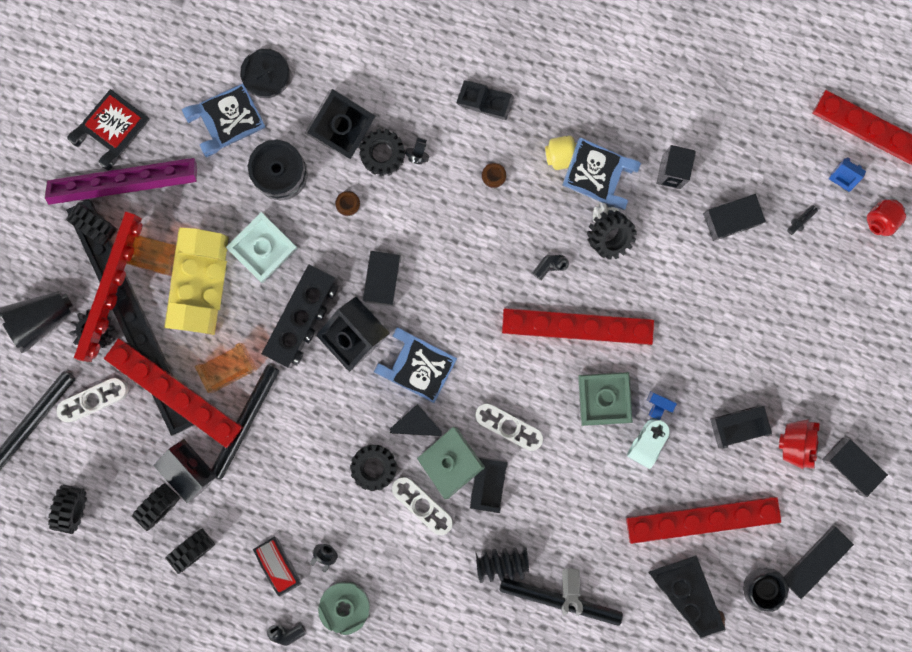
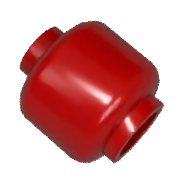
M894 199L880 200L867 214L866 220L869 229L876 235L892 236L906 221L904 206Z

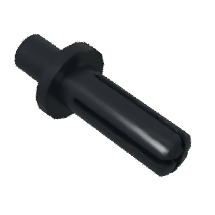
M811 205L798 219L793 218L791 220L792 225L787 229V232L793 235L797 230L802 231L804 224L817 213V207L815 208L814 205Z

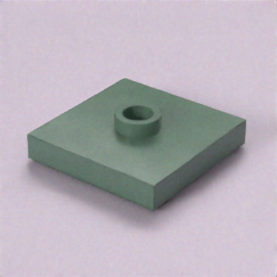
M629 372L578 375L581 426L633 423Z
M452 427L417 458L444 499H449L485 468L457 427Z

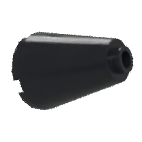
M58 291L0 307V317L4 320L2 325L17 349L20 348V352L24 353L71 314L70 308L73 307V304L66 293L61 295Z

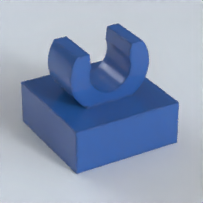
M844 158L832 171L828 179L850 192L864 178L866 171L862 169L860 164L857 166L852 163L850 158Z
M651 391L647 397V401L653 404L648 415L657 420L661 419L664 410L673 413L677 403Z

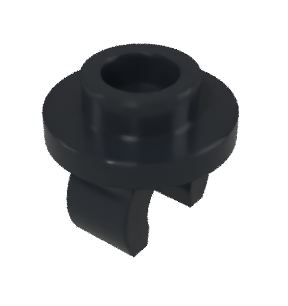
M417 137L414 148L406 149L405 155L409 157L408 160L419 165L423 162H428L430 156L424 152L426 139Z
M318 544L313 549V558L310 564L314 566L316 561L324 564L322 571L326 572L330 565L336 562L338 558L337 552L328 544Z

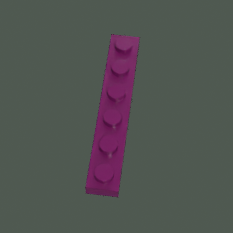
M195 158L47 180L45 200L48 205L193 183L197 182V163Z

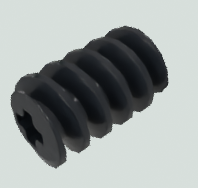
M526 546L523 547L521 554H519L516 547L512 549L511 555H509L506 548L502 549L501 556L498 555L496 549L492 550L491 557L488 556L486 550H482L480 558L476 553L477 575L480 583L484 582L485 575L488 576L490 582H494L495 574L498 575L500 581H504L505 574L507 573L510 580H514L516 573L519 574L521 580L525 578L526 572L529 573Z

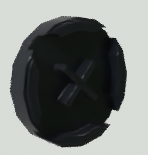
M263 48L255 50L256 52L251 55L249 54L241 65V80L245 88L254 96L259 98L278 96L286 89L290 81L288 63L275 50Z

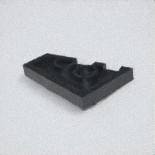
M697 555L648 572L700 639L726 631Z

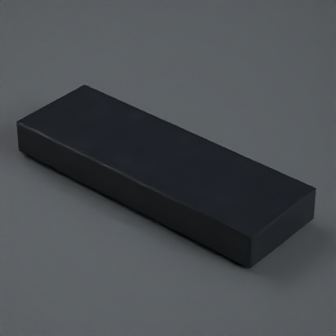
M832 526L784 576L789 584V589L798 598L802 599L854 544L836 526Z

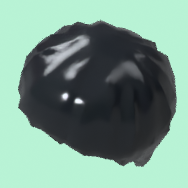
M767 567L763 569L758 568L745 578L743 586L744 596L747 602L758 611H764L765 613L774 612L780 609L781 606H784L788 598L789 584L777 570Z

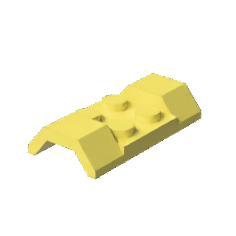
M179 228L164 328L215 335L227 264L225 260L228 236L200 229Z

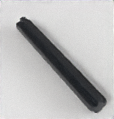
M266 365L237 420V423L243 427L228 448L223 446L211 469L217 475L216 479H222L279 373L276 367Z
M63 371L1 445L0 470L75 381V377L71 373Z
M504 578V581L500 583V592L561 610L565 602L562 594L507 578ZM578 599L583 605V611L580 615L616 626L621 625L623 620V613L621 611ZM569 605V612L576 614L575 607Z

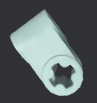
M648 420L630 447L627 457L650 469L656 462L669 436L668 425L661 420ZM653 426H659V429L662 431L660 436L655 434L652 437L654 433L651 431V428Z

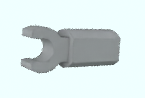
M567 568L562 570L563 597L565 598V602L561 607L562 613L567 615L569 612L568 606L572 605L576 609V616H579L583 611V605L578 600L580 597V570Z

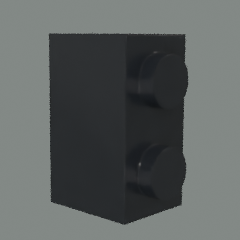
M331 89L309 124L305 134L333 151L351 159L376 116L339 92Z
M356 296L340 307L316 336L350 372L375 350L390 332Z

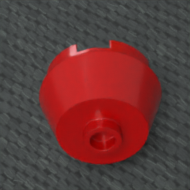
M809 419L787 423L785 434H780L779 449H783L784 461L802 470L804 468L815 469L819 444L817 435L820 430V423L810 422Z

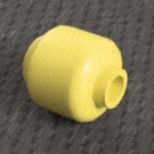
M572 136L552 138L549 141V145L545 146L547 163L552 165L555 170L567 169L569 167L577 144Z

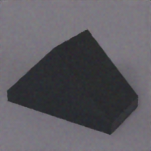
M417 404L390 428V433L441 436L442 430Z

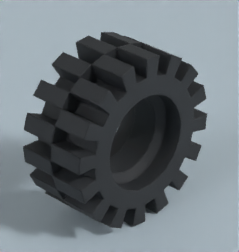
M379 128L374 133L370 131L367 137L364 136L362 139L363 143H360L359 155L365 168L374 175H392V172H397L400 165L404 163L405 150L402 140L395 132L391 133L389 129L381 131V128ZM387 144L392 149V155L387 161L380 162L373 157V150L377 145Z
M79 202L66 218L71 225L103 246L107 245L118 230L110 222Z
M608 210V215L602 212L600 213V219L597 216L593 219L596 222L595 224L590 223L589 228L592 231H587V236L589 237L587 240L590 246L602 258L606 257L608 260H612V256L618 259L619 253L623 256L627 254L626 248L631 250L633 246L630 243H635L636 238L634 235H637V231L634 229L636 228L635 225L623 213L617 210L615 212ZM619 228L613 239L605 241L609 232Z
M381 445L365 446L358 450L351 460V477L354 478L357 486H361L364 490H382L392 482L396 475L397 463L394 455L389 449ZM370 458H377L383 463V472L378 477H369L364 471V464Z
M164 483L156 488L136 508L137 510L133 512L131 517L148 531L176 505L180 496Z
M63 484L57 489L56 496L52 500L53 505L50 506L51 512L48 515V518H50L48 525H50L49 528L51 530L73 534L77 531L78 525L81 524V517L83 518V510L87 501V497H85L87 492L84 488Z
M202 528L178 545L165 559L177 574H180L215 546V543Z

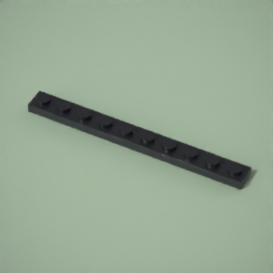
M90 199L81 202V204L97 213ZM73 206V207H71V208H69V209L66 210L67 213H68V215L70 214V212L73 210V208H74L75 206ZM75 228L100 282L113 245L109 241L106 246H103ZM126 275L123 284L118 286L116 292L117 302L112 309L129 345L173 376ZM152 395L171 436L195 426Z

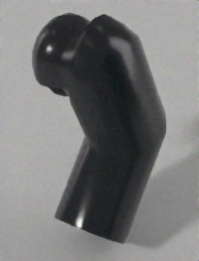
M546 255L534 269L532 275L542 281L548 271L566 270L569 266V261L563 255Z
M302 623L291 629L272 625L267 630L269 639L283 646H288L307 634Z

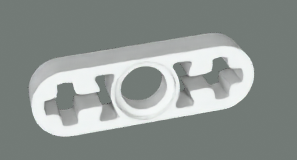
M109 379L60 402L57 407V416L64 422H75L123 400L128 395V385L122 379ZM112 384L121 386V389L118 391L119 396L116 394L105 396L103 392L112 390ZM91 393H95L99 397V404L94 408L87 404V397ZM67 405L69 407L81 405L82 409L72 412L73 417L65 415L64 411L68 409Z
M483 404L477 408L475 413L476 420L487 429L529 451L537 450L542 445L543 436L536 428L491 404ZM490 408L492 410L491 414L498 418L499 413L504 415L499 420L497 429L492 427L495 422L489 419L486 422L482 421L481 410L486 411ZM505 420H513L515 422L516 430L513 434L508 435L502 431V423ZM521 425L526 427L523 430L524 433L531 435L532 432L536 433L537 444L532 443L530 446H527V440L521 436L519 441L514 439L519 434Z
M400 477L394 482L392 486L393 495L431 531L437 535H445L451 530L453 523L451 516L413 480L408 477ZM407 482L410 485L408 490L412 494H414L415 490L420 493L414 497L411 504L406 501L410 499L406 493L402 495L398 493L400 489L397 486L398 483L405 484ZM418 499L428 500L430 508L427 512L420 513L416 510L415 503ZM434 507L439 510L435 513L439 519L447 518V528L440 527L437 529L435 527L437 522L432 517L430 521L425 519L432 513Z

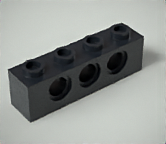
M308 264L261 354L287 368H292L293 365L298 366L304 355V352L301 350L305 342L309 344L314 337L316 330L313 327L316 321H321L326 314L327 308L324 306L328 298L333 299L338 291L339 285L336 284L338 280ZM313 289L320 291V298L316 302H310L308 299V294ZM306 311L309 316L308 321L305 324L299 325L296 317L299 312ZM290 333H294L297 338L296 344L292 347H288L285 344V337Z

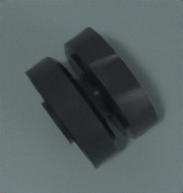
M278 139L268 140L258 145L250 155L247 165L249 177L254 186L268 198L279 201L288 200L298 195L305 187L308 178L307 164L298 150L290 143ZM279 167L281 171L276 173L275 170Z

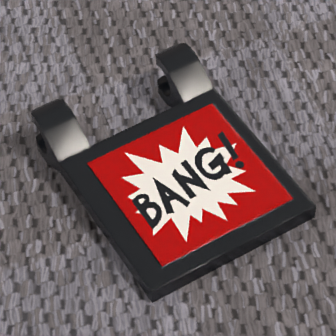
M110 89L84 121L70 132L67 139L75 147H79L88 134L106 147L109 151L98 162L104 169L109 171L150 119Z

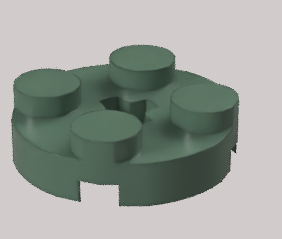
M354 582L335 583L326 589L320 599L318 608L319 618L322 624L330 631L340 633L341 635L355 633L363 627L369 616V598L366 592ZM342 601L345 604L349 603L351 606L347 615L344 612L339 613L338 611Z

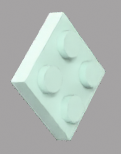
M262 212L226 247L261 283H264L298 249Z

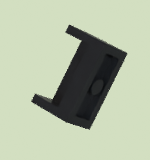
M670 145L662 155L656 184L681 189L690 181L696 151Z
M756 194L708 209L703 213L713 241L760 226L766 222Z
M370 250L363 295L365 303L394 307L401 255Z
M755 406L710 419L717 446L721 449L761 436L768 437L773 435L765 406Z
M842 438L822 459L826 464H832L857 488L855 492L860 496L868 497L888 476L851 439Z
M185 439L170 447L153 465L186 503L201 494L217 477Z
M478 456L485 468L474 477L470 509L500 513L508 461Z

